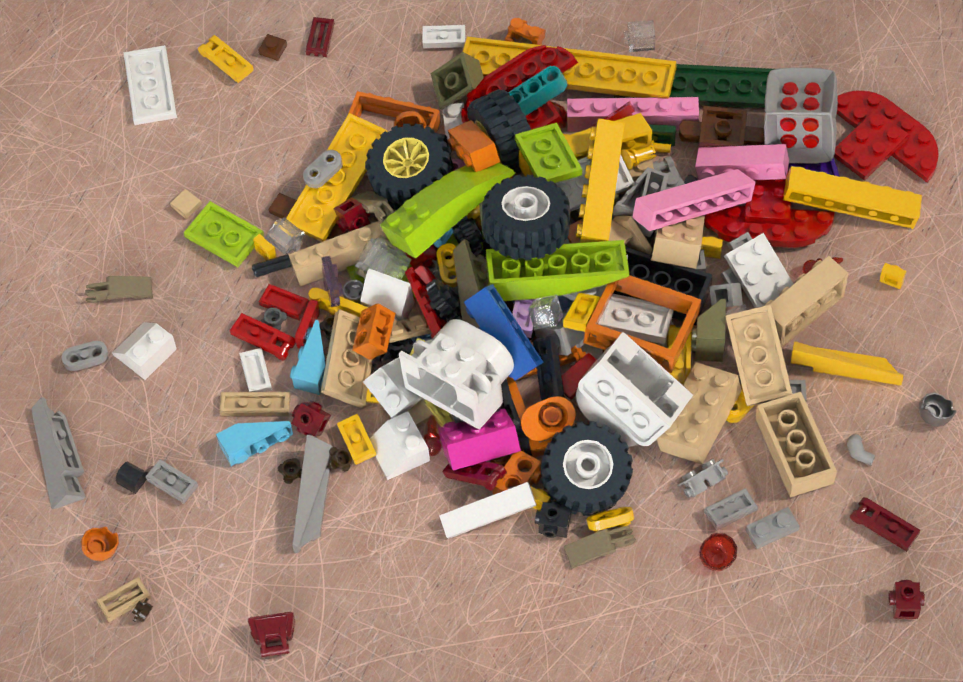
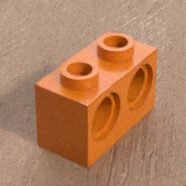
M379 303L362 310L352 350L369 360L387 353L396 313Z
M523 451L513 453L504 466L507 474L497 481V486L492 490V493L495 495L508 490L507 488L511 486L516 487L526 482L530 486L533 483L537 484L542 477L541 461ZM523 468L530 469L528 472H521L520 470Z

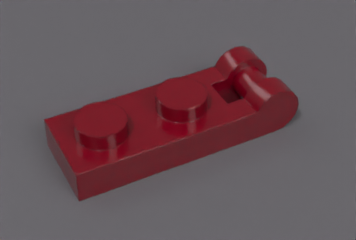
M486 461L457 470H452L450 464H448L442 471L446 478L484 486L490 491L497 486V481L507 474L503 466Z
M866 497L861 499L858 503V509L853 510L850 515V519L853 522L862 524L906 552L920 534V529ZM871 512L873 515L869 517L866 513Z

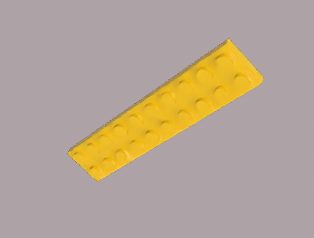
M467 36L463 52L479 60L483 77H485L520 53L541 45ZM564 48L573 54L578 62L562 73L567 80L566 89L636 98L668 99L670 97L677 67L676 61Z

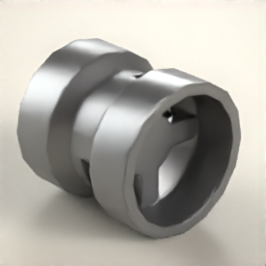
M358 280L348 281L343 287L344 298L361 304L360 299L364 284Z

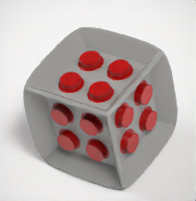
M780 68L771 70L767 78L765 93V145L786 144L789 163L810 164L832 161L835 153L837 132L835 119L837 114V78L835 72L822 68Z

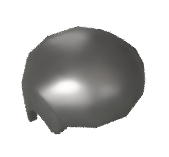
M935 392L926 394L919 403L920 416L927 424L936 427L944 426L956 414V410H953V401L946 400L943 395Z

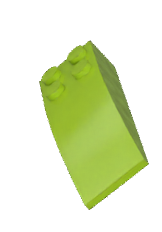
M500 163L475 172L471 166L467 167L465 165L448 173L440 180H436L411 199L405 201L380 226L393 246L417 258L485 199L486 193L496 183L501 184L503 179L512 177L515 172Z
M624 240L563 244L559 249L556 248V251L551 255L545 254L544 258L537 259L535 257L532 260L526 261L525 258L516 260L512 259L509 255L505 257L499 253V250L486 249L488 286L493 284L503 301L560 296L588 290L629 277Z

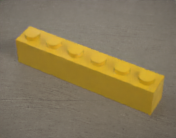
M641 113L616 120V122L625 123L621 150H637L651 145L652 129ZM591 128L564 136L577 160L587 157L589 145L593 146L594 140H590ZM519 150V167L525 177L533 175Z
M598 119L596 127L592 126L590 140L594 141L593 146L589 145L587 159H591L590 165H586L584 178L588 179L587 185L583 184L581 198H585V204H581L578 217L582 218V224L578 223L576 237L580 238L579 243L609 241L625 123Z
M791 166L786 178L783 200L913 229L920 218L922 195L911 191L893 189L889 186L874 185L866 181L861 182L847 177H838L825 172H816L803 167Z

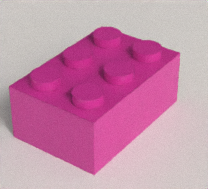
M505 409L495 412L480 430L465 421L459 423L448 422L438 428L443 452L452 470L521 451L515 425Z

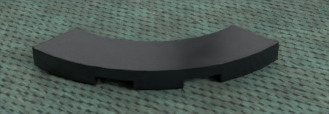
M505 379L501 384L502 404L515 425L521 451L532 456L529 439L522 430L507 379Z

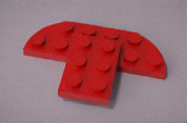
M541 45L520 53L485 76L478 86L467 94L466 97L468 99L461 111L462 123L469 121L467 108L472 101L498 89L510 92L549 66H556L564 73L578 63L576 58L568 50L559 46L554 48ZM551 101L525 116L531 130L554 123L558 124L563 121Z
M858 90L837 96V115L855 129L835 147L834 158L865 181L892 156L928 183L936 171L939 153L934 136L924 125L878 93Z
M786 179L754 180L755 186L752 199L746 202L745 206H732L706 214L704 218L706 228L712 229L718 234V238L727 242H731L747 232L752 239L764 233L771 247L796 248L814 244L816 239L823 235L826 236L832 228L835 212L791 209V202L783 200Z

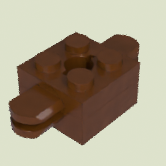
M703 106L702 122L683 120L679 126L680 140L682 142L699 143V147L765 145L764 128L746 126L747 110Z

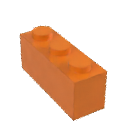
M472 120L447 130L450 137L447 139L450 149L456 151L458 158L463 159L467 167L471 166L475 172L500 163L495 143Z

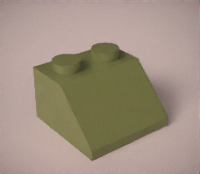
M462 52L430 73L439 109H445L478 86L484 78L479 60Z
M720 299L697 318V327L692 328L691 352H695V361L723 362L726 299Z

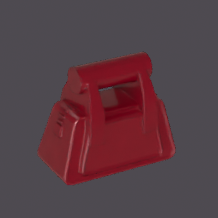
M293 612L248 618L251 636L257 645H261V657L290 653L288 641L293 639L296 622ZM282 642V645L267 647V644Z

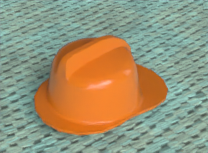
M564 397L547 398L531 405L525 410L521 419L522 430L531 440L543 441L552 438L567 425L572 426L576 417L575 408Z

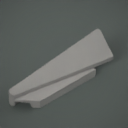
M41 397L32 407V414L51 508L57 509L83 500L86 497L77 477L84 473L66 416L60 411L53 412L48 407L46 399Z
M311 435L306 437L292 544L294 553H299L301 547L311 540L315 541L321 537L329 485L330 469L326 468L331 456L329 450L332 448V445Z

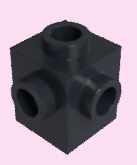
M555 501L543 502L541 510H537L535 516V524L539 526V533L549 538L556 536L567 538L571 520V508L560 505Z

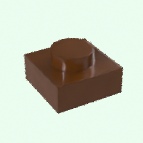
M267 34L258 49L259 55L279 61L287 47V41Z

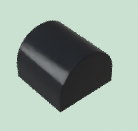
M127 461L118 470L116 483L136 494L147 480L146 475L148 472Z

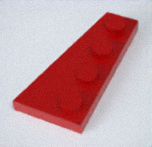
M411 266L405 271V274L431 330V338L433 339L445 326L447 319H441L439 314L433 310L430 305V296L427 294V286Z

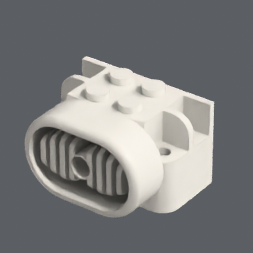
M453 319L447 322L433 339L425 342L417 340L413 344L414 353L412 356L403 351L399 353L406 389L480 430L503 403L501 384L513 371L514 362L509 351L499 340L463 320Z
M624 332L594 362L578 383L576 391L577 404L583 415L589 421L597 422L596 426H609V432L620 434L621 442H626L628 447L637 444L641 446L651 445L671 427L693 396L692 393Z

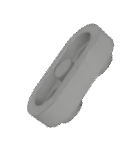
M327 150L312 162L303 173L307 186L319 188L331 179L342 168L343 161L341 155L335 150ZM329 158H334L332 162H327ZM314 172L318 173L315 177L311 176Z
M92 341L70 347L62 354L63 364L70 371H78L102 364L108 358L107 347L101 341Z

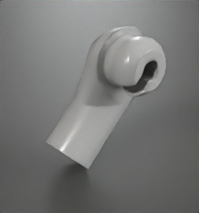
M853 434L847 440L850 456L871 466L876 455L864 450L860 435Z

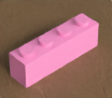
M786 144L699 147L695 168L698 180L739 169L752 180L786 179L789 157Z

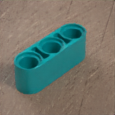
M549 66L511 90L509 94L513 96L515 102L519 104L522 113L526 116L562 93L567 88V80L558 67Z

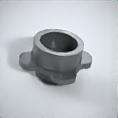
M268 308L260 322L281 330V324L287 319V315L277 308Z

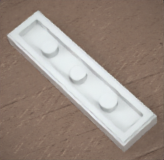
M526 482L439 516L446 537L449 539L534 507L536 502L531 487Z

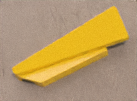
M795 341L793 344L791 363L813 367V372L902 385L904 375L898 373L886 358L818 348Z

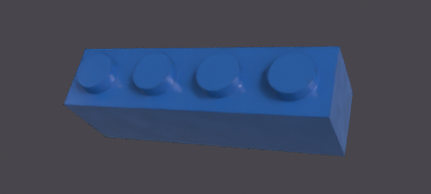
M493 284L483 288L464 301L466 312L472 319L476 320L479 325L478 329L499 340L511 354L514 369L509 377H513L516 381L544 363Z

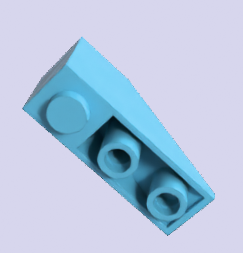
M315 320L313 327H309L307 331L306 344L301 346L299 350V361L296 366L292 367L290 378L295 389L320 395L326 364L319 321Z
M290 421L237 423L217 433L216 437L221 450L230 465L233 466L245 462L248 457L256 453L266 451L277 442L286 441L293 435Z

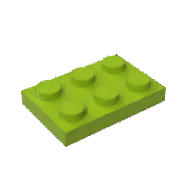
M557 123L515 134L516 144L535 178L540 176L546 178L548 182L557 183L582 175V168Z
M211 201L184 231L185 238L236 267H239L255 248L253 239L258 234L264 237L263 230Z

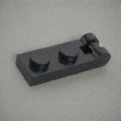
M556 334L548 335L546 339L544 337L536 338L533 341V347L544 362L536 367L541 401L556 396L565 398L558 354L560 340Z

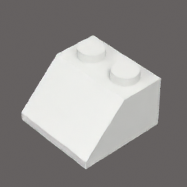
M370 268L368 269L360 299L361 305L370 307L379 303L396 313L394 320L407 319L415 304L411 284Z
M143 322L112 354L146 380L177 349L173 336L157 323Z
M400 358L380 367L363 381L391 418L407 412L423 399L405 388Z
M408 411L387 420L370 438L377 454L375 457L387 480L430 461L428 446Z

